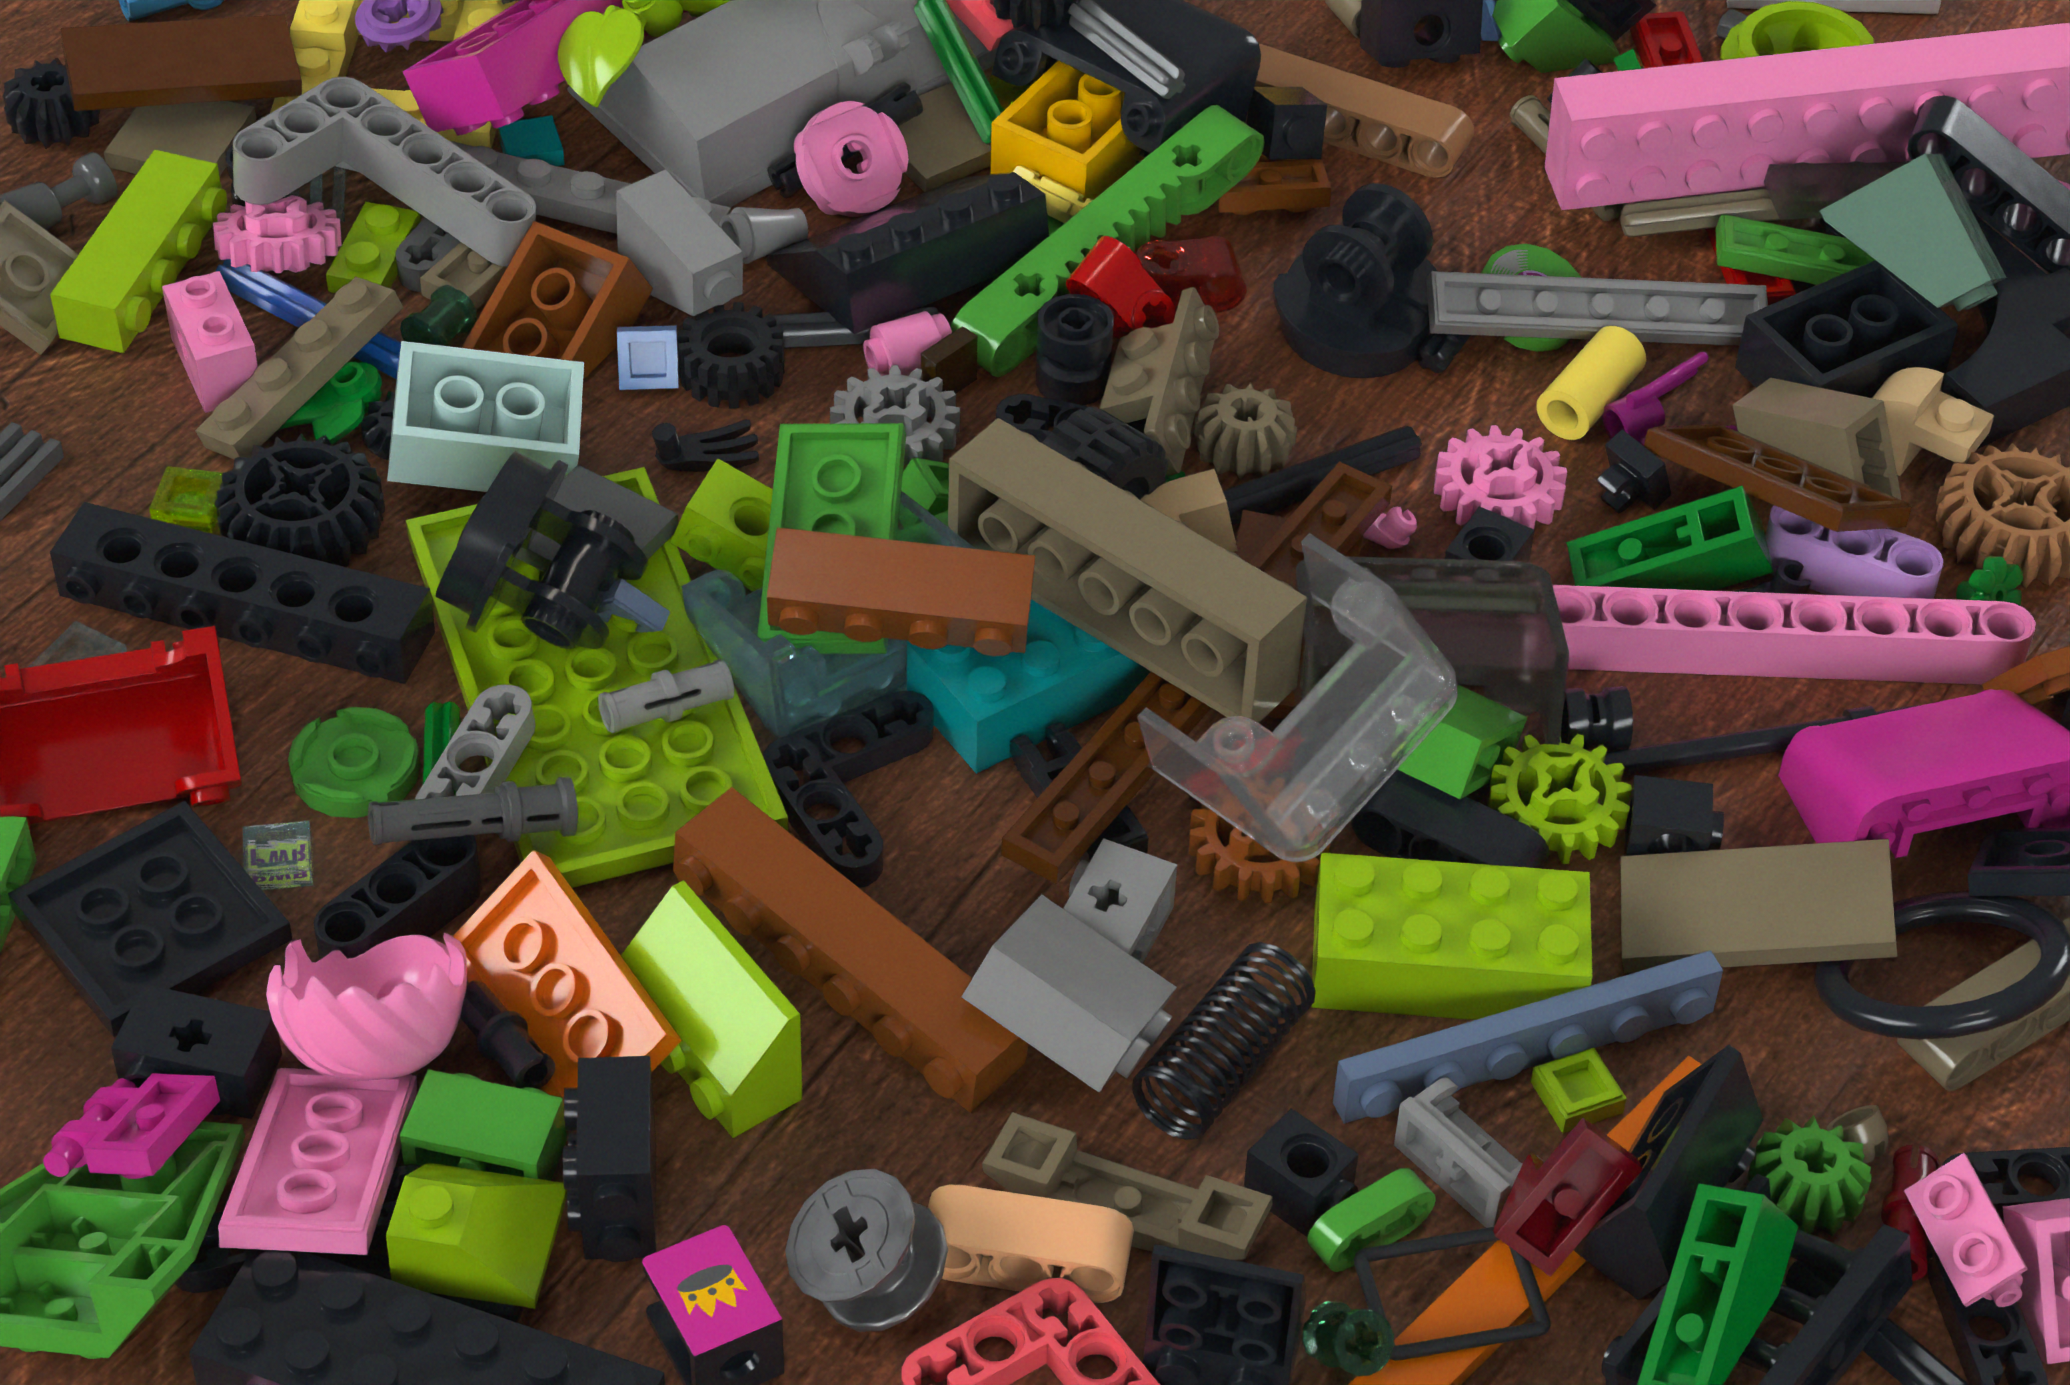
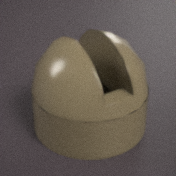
M1877 1105L1862 1106L1848 1111L1835 1118L1827 1126V1131H1830L1842 1124L1845 1136L1843 1142L1863 1143V1154L1865 1155L1863 1163L1865 1164L1872 1162L1874 1156L1882 1155L1887 1149L1889 1140L1887 1124Z

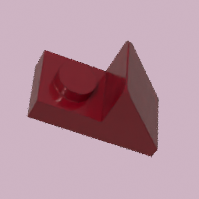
M1582 1118L1545 1162L1532 1153L1526 1157L1493 1229L1494 1235L1551 1277L1643 1170L1639 1159L1585 1118Z

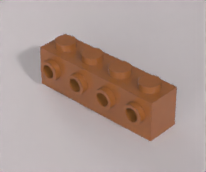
M777 527L767 591L768 625L779 626L782 630L796 635H809L816 631L844 633L848 638L860 642H874L881 638L908 640L913 645L925 649H939L946 645L972 647L979 653L989 656H1004L1011 652L1025 653L1036 555Z

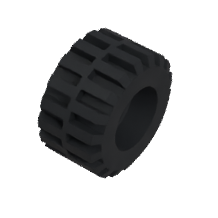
M1088 407L1084 411L1080 409L1072 413L1067 420L1059 423L1042 442L1068 459L1079 462L1089 471L1118 488L1134 494L1139 500L1145 494H1151L1157 487L1166 482L1165 476L1168 469V460L1165 459L1166 452L1163 446L1097 407Z

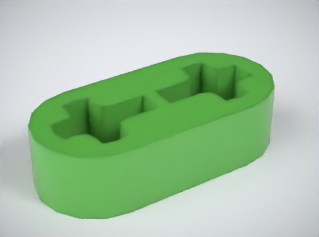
M1410 1168L1398 1169L1326 1211L1311 1228L1307 1238L1308 1245L1329 1269L1334 1272L1344 1271L1354 1266V1257L1359 1250L1392 1244L1417 1228L1432 1211L1436 1202L1435 1194Z

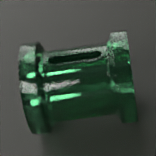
M442 285L431 294V303L420 313L409 314L401 322L400 331L402 338L407 342L448 346V342L458 333H467L474 327L477 321L476 308L464 292L450 285Z
M1326 1301L1316 1306L1312 1310L1309 1319L1304 1323L1302 1342L1306 1353L1310 1357L1317 1359L1321 1365L1330 1368L1340 1367L1342 1370L1356 1376H1370L1380 1371L1389 1361L1394 1349V1334L1390 1323L1375 1311L1369 1309L1352 1310L1343 1302Z

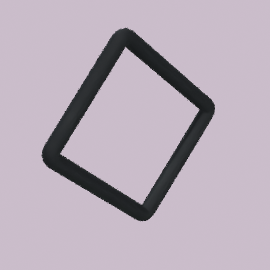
M1494 1227L1363 1248L1354 1257L1356 1272L1381 1350L1391 1360H1404L1545 1335L1550 1329L1551 1322L1530 1261L1509 1247L1535 1319L1534 1323L1395 1346L1369 1262L1500 1239L1494 1235Z

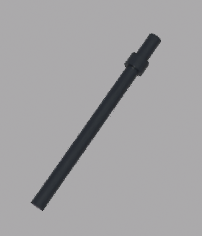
M1921 705L1875 711L1872 706L1846 709L1843 711L1842 717L1610 751L1606 753L1604 763L1606 765L1622 763L1624 766L1623 775L1781 752L1786 751L1792 738L1806 727L1824 726Z

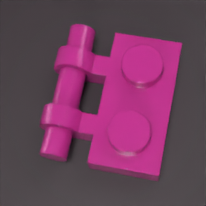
M152 1073L139 1088L132 1081L124 1078L116 1080L110 1087H101L86 1101L83 1107L84 1115L79 1120L67 1122L54 1135L51 1141L52 1149L43 1159L46 1170L54 1176L64 1177L73 1168L83 1167L87 1164L89 1173L121 1174L128 1179L153 1176L220 1102L215 1076Z

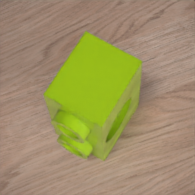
M717 458L686 506L670 543L686 551L696 560L705 562L741 582L749 590L762 594L773 489Z

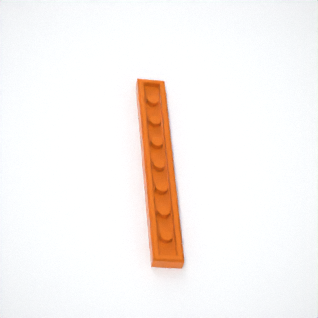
M1691 1056L1685 1058L1607 1136L1629 1151L1663 1093L1702 1064ZM1497 1240L1394 1340L1395 1346L1522 1325L1533 1313L1509 1246L1503 1241ZM1574 1250L1551 1277L1530 1262L1544 1302L1586 1262ZM1503 1343L1404 1360L1388 1359L1381 1352L1348 1385H1461Z

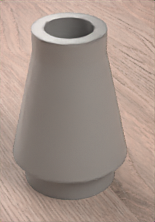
M736 207L732 210L731 214L722 216L719 222V227L743 251L744 264L751 263L791 244L803 241L808 236L807 219L800 208L783 210Z

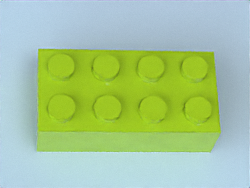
M1321 853L1314 912L1312 981L1316 994L1315 1002L1311 1005V1008L1477 1020L1591 986L1593 975L1590 872Z

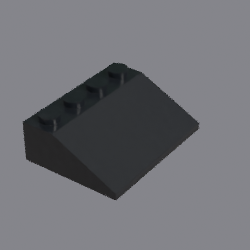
M1015 172L958 178L766 255L767 265L824 311L829 312L834 319L855 335L874 325L889 321L1006 272L1049 237L1045 193Z

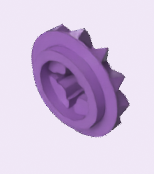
M363 0L356 11L355 24L358 33L362 35L367 46L380 45L385 52H389L395 46L402 45L408 50L410 43L416 40L422 42L429 41V32L441 28L440 15L444 11L440 0ZM408 12L409 18H402L403 16H406Z

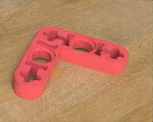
M1048 1278L1039 1281L916 1349L906 1358L902 1366L901 1385H921V1378L928 1375L936 1383L947 1379V1385H1010L1047 1364L1063 1385L1160 1384L1087 1294L1074 1282L1063 1278ZM1050 1308L1057 1315L1068 1311V1330L1055 1316L1042 1319L1043 1310ZM1069 1331L1073 1339H1071L1067 1344V1335ZM1001 1337L1013 1344L1015 1352L1008 1359L989 1361L977 1354L975 1347L983 1339ZM1103 1355L1115 1363L1117 1370L1110 1377L1092 1379L1083 1375L1079 1371L1077 1364L1086 1356ZM961 1357L963 1365L956 1368V1359Z

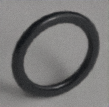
M1969 891L1932 893L1902 899L1893 903L1896 935L1911 929L1940 923L1976 922L1995 924L2015 929L2032 937L2038 943L2041 950L2040 961L2037 966L2023 979L2002 991L1976 1000L1943 1006L1917 1007L1894 1005L1872 999L1856 991L1851 986L1848 978L1849 968L1855 960L1817 962L1814 982L1823 1003L1839 1019L1860 1030L1886 1037L1905 1039L1955 1038L1989 1031L2017 1021L2044 1006L2061 991L2070 976V932L2065 924L2050 910L2024 898L2015 896H1969Z

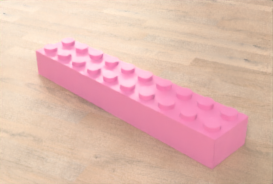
M2070 23L1554 78L1545 170L1561 210L1885 175L1912 161L1909 157L1907 146L1920 109L1930 98L1943 95L1954 97L1963 102L2030 158L2070 154Z

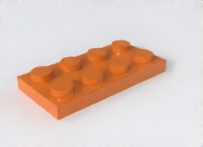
M533 850L453 935L454 938L461 942L466 952L467 981L469 983L471 981L485 983L508 1011H515L521 1014L528 1024L529 1035L553 1059L555 1063L554 1074L541 1089L549 1095L562 1097L563 1104L564 1088L578 1087V1058L650 1056L652 1073L682 1041L550 857Z

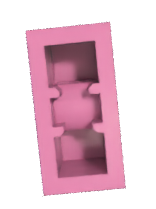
M220 271L202 276H194L162 286L171 339L205 413L214 411L221 402L233 395L254 374L258 367L254 343Z

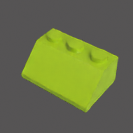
M683 880L673 885L627 946L621 957L682 1040L660 1064L670 1074L678 1072L689 1085L691 1096L703 1116L709 1120L716 1117L732 1138H735L803 1099L800 1013L688 884Z

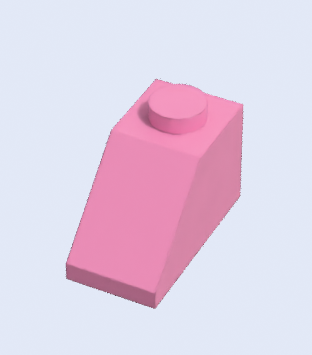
M2070 1198L2003 1206L2004 1226L2028 1270L2021 1273L2023 1282L2020 1289L2023 1294L2018 1302L2041 1361L2046 1364L2070 1361Z

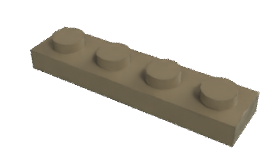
M355 277L351 282L341 287L328 304L310 321L301 325L294 336L269 360L259 365L254 374L233 395L221 402L214 409L213 414L195 430L204 447L234 460L237 457L249 458L252 455L253 445L261 446L404 308L395 290L359 277Z

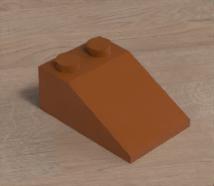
M533 221L462 348L584 362V380L617 347V327L633 326L653 288L630 258Z

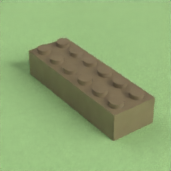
M997 418L949 458L948 546L1036 555L1031 598L1033 601L1249 731L1297 687L1307 597L1296 591L1289 584L1261 571L1241 559L1236 553L1218 546L1191 530L1184 523L1168 517L1139 500L1134 494L1118 488L1089 471L1079 462L1068 459L1039 442L1032 435L1020 431L1000 418Z

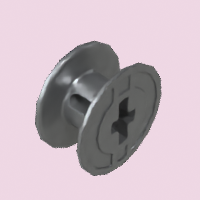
M877 1169L851 1170L825 1182L804 1202L791 1224L785 1252L789 1275L804 1294L823 1301L824 1306L839 1324L858 1332L883 1331L908 1320L930 1299L943 1276L948 1247L944 1227L929 1208L912 1202L911 1195L896 1177Z

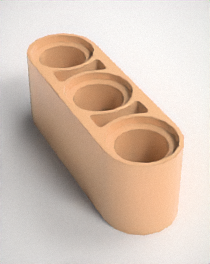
M949 1184L938 1187L932 1192L928 1208L943 1225L948 1247L944 1273L941 1279L1020 1292L1048 1278H1063L1078 1285L1093 1303L1109 1302L1121 1296L1134 1233L1132 1222L1121 1212L1104 1206L966 1185Z

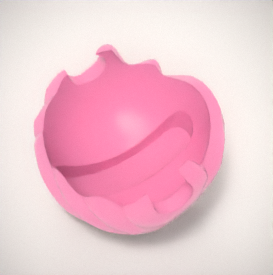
M446 933L443 935L445 944L424 935L398 936L377 944L354 958L347 959L340 950H334L315 963L311 962L307 956L301 939L294 940L286 947L284 975L282 976L280 965H274L269 975L266 996L272 1021L281 1040L295 1057L305 1066L323 1075L348 1080L369 1081L411 1074L425 1067L439 1056L448 1046L456 1030L467 988V961L463 945L459 940Z

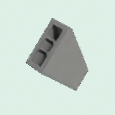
M666 169L616 190L618 254L631 259L653 288L650 295L691 316H695L717 305H723L742 294L743 251Z

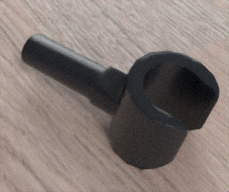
M1786 560L1778 565L1771 582L1760 583L1758 586L1735 590L1734 592L1807 594L1811 581H1798L1804 568L1803 564L1795 560Z

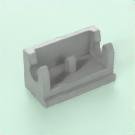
M1448 1077L1441 1078L1414 1098L1410 1096L1400 1103L1394 1146L1484 1227H1494L1523 1163L1519 1162L1459 1109L1460 1103L1451 1096L1458 1086Z

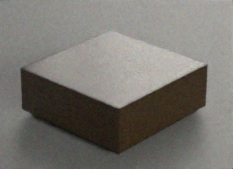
M962 326L922 352V380L927 382L939 377L943 380L942 392L954 391L955 394L976 381L978 336Z

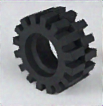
M733 302V310H725L724 304L713 307V313L711 314L706 310L695 315L696 320L690 317L684 320L683 330L679 329L677 335L679 378H681L685 391L692 389V397L700 402L708 395L709 406L719 407L721 400H728L729 409L739 408V400L746 399L748 405L752 406L759 403L758 393L768 399L774 394V386H781L783 374H785L783 330L781 325L776 326V318L772 314L763 317L762 308L753 305L749 312H745L744 303ZM732 352L745 354L743 356L733 358L717 356L719 354Z

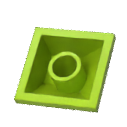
M426 1163L404 1177L386 1233L391 1280L428 1293L535 1309L568 1190L564 1189V1183Z

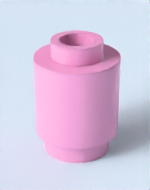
M927 311L872 326L870 329V339L865 340L863 344L864 355L869 369L874 368L881 376L889 375L892 365H898L901 375L909 376L916 368L921 369V353L952 333L948 320L942 313L930 315Z

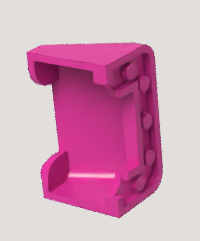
M1988 689L1974 695L1824 726L1806 727L1792 738L1783 755L1778 775L1816 844L1889 839V849L1895 858L1908 855L1914 834L2015 812L2025 828H2070V731L2009 690Z

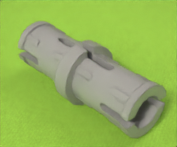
M721 659L675 674H671L668 670H662L652 673L651 681L609 693H600L598 697L599 710L607 730L611 733H616L621 729L662 718L665 722L681 719L685 710L723 699H732L734 697V683L729 667Z

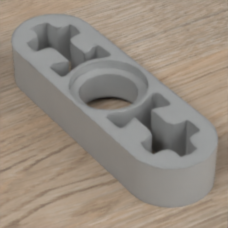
M497 685L483 691L472 704L415 799L455 796L453 790L456 791V796L494 793L495 787L505 782L534 734L536 724L531 698L528 693L514 685ZM493 719L500 720L499 724L496 727V731ZM482 755L493 760L488 768L479 772L470 773L458 768L465 759L472 756Z

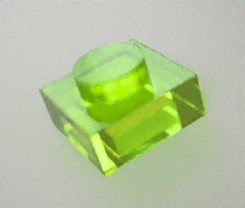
M167 466L149 508L151 519L213 533L218 521L215 501L217 499V491L220 490L223 473Z

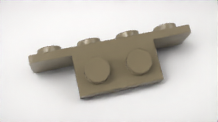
M1195 287L1182 290L1173 323L1152 329L1149 327L1138 328L1128 335L1120 337L1100 409L1124 423L1147 418L1144 434L1163 446L1166 452L1165 459L1168 460L1167 476L1180 473L1185 451L1190 446V432L1195 413L1200 408V394L1205 375L1210 370L1209 360L1213 344L1219 336L1216 314L1210 305L1203 304Z

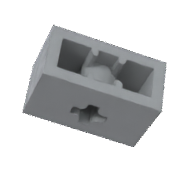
M1103 838L1091 861L1081 860L1077 865L1069 887V899L1062 909L1143 964L1174 908L1177 864Z

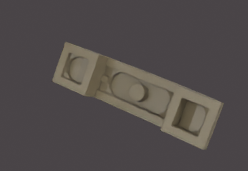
M1014 1112L1011 1113L982 1163L983 1172L1012 1193L1104 1206L1121 1212L1133 1224L1134 1233L1131 1246L1152 1252L1154 1244L1230 1260L1245 1259L1273 1205L1272 1196L1208 1175L1205 1176L1199 1189H1195L1078 1151L1076 1132Z

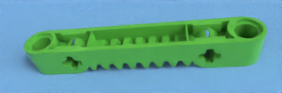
M1211 105L967 302L953 319L950 326L952 332L963 326L977 335V364L995 377L1006 375L1038 349V312L1046 302L1054 297L1071 294L1066 286L1067 279L1101 236H1109L1121 241L1134 253L1135 248L1147 251L1150 248V235L1160 238L1166 235V222L1178 225L1181 223V215L1197 214L1207 209L1246 177L1254 168L1263 152L1264 136L1218 105Z

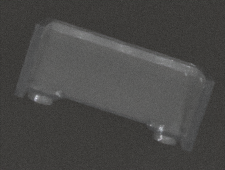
M1310 533L1301 541L1312 597L1331 609L1336 628L1355 643L1275 730L1271 732L1258 722L1247 717L1231 716L1214 723L1196 742L1148 708H1145L1137 716L1153 770L1277 857L1291 862L1307 861L1319 855L1455 705L1458 696L1456 675L1452 665L1394 590L1387 583Z

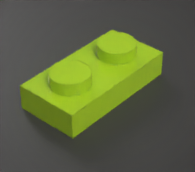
M365 202L339 249L338 255L326 273L328 292L336 293L355 277L391 288L398 275L396 250L421 222L420 213L415 210Z

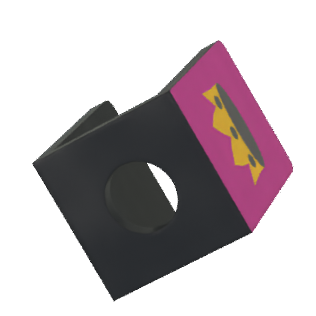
M721 1225L648 1255L643 1259V1271L660 1300L647 1307V1319L683 1385H759L784 1374L782 1317L728 1226Z

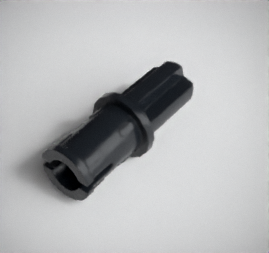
M471 981L466 988L460 1018L477 1037V1049L483 1057L489 1060H496L513 1081L516 1088H542L554 1074L555 1063L553 1059L529 1035L528 1024L521 1014L515 1011H508L485 983Z

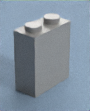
M1041 895L992 945L963 993L962 998L1094 1090L1100 1092L1116 1072L1127 1079L1147 1049L1150 1051L1173 1018L1163 1008L1177 987L1044 895Z

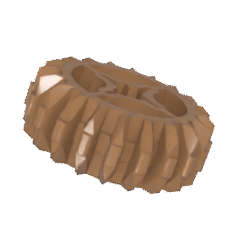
M2011 443L2005 452H2001L1994 446L1988 445L1981 455L1971 452L1967 463L1953 464L1951 471L1946 475L1944 486H1940L1936 500L1938 508L1935 518L1937 521L1936 530L1942 533L1943 547L1956 550L1957 563L1972 562L1976 565V569L1983 570L1986 557H2003L2006 560V564H2018L2023 572L2021 584L2025 588L2036 578L2048 586L2058 576L2070 579V467L2061 465L2060 455L2052 458L2041 456L2038 453L2037 446L2030 453L2022 452Z

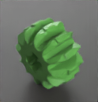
M1813 1115L1805 1123L1804 1128L1785 1118L1782 1124L1777 1127L1776 1133L1764 1132L1763 1137L1757 1142L1755 1159L1750 1163L1747 1179L1750 1182L1756 1174L1769 1178L1771 1201L1793 1222L1799 1225L1800 1230L1810 1234L1814 1231V1227L1818 1226L1826 1233L1834 1236L1836 1231L1842 1227L1843 1221L1854 1222L1856 1216L1861 1213L1865 1201L1864 1195L1868 1193L1871 1183V1167L1863 1163L1865 1157L1863 1154V1143L1843 1142L1845 1136L1842 1124L1830 1131L1820 1129Z

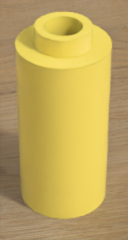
M1618 326L1601 328L1539 396L1537 400V413L1544 426L1553 434L1563 439L1576 440L1582 438L1603 415L1604 406L1614 402L1645 367L1646 353L1638 338L1633 333Z

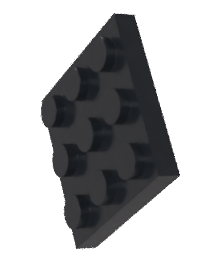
M186 801L8 893L12 911L113 1037L118 1035L143 984L195 994L293 940L290 922Z

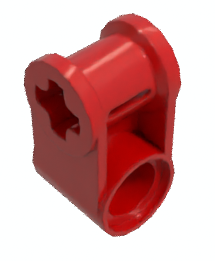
M1101 236L1066 281L1067 289L1071 294H1085L1097 298L1109 306L1114 315L1113 338L1120 339V337L1126 336L1138 328L1149 327L1152 329L1174 322L1176 310L1171 298L1164 293L1143 268L1137 255L1129 247L1113 237Z

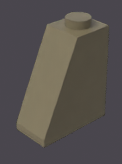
M1769 378L1733 404L1738 432L1902 500L1883 400Z

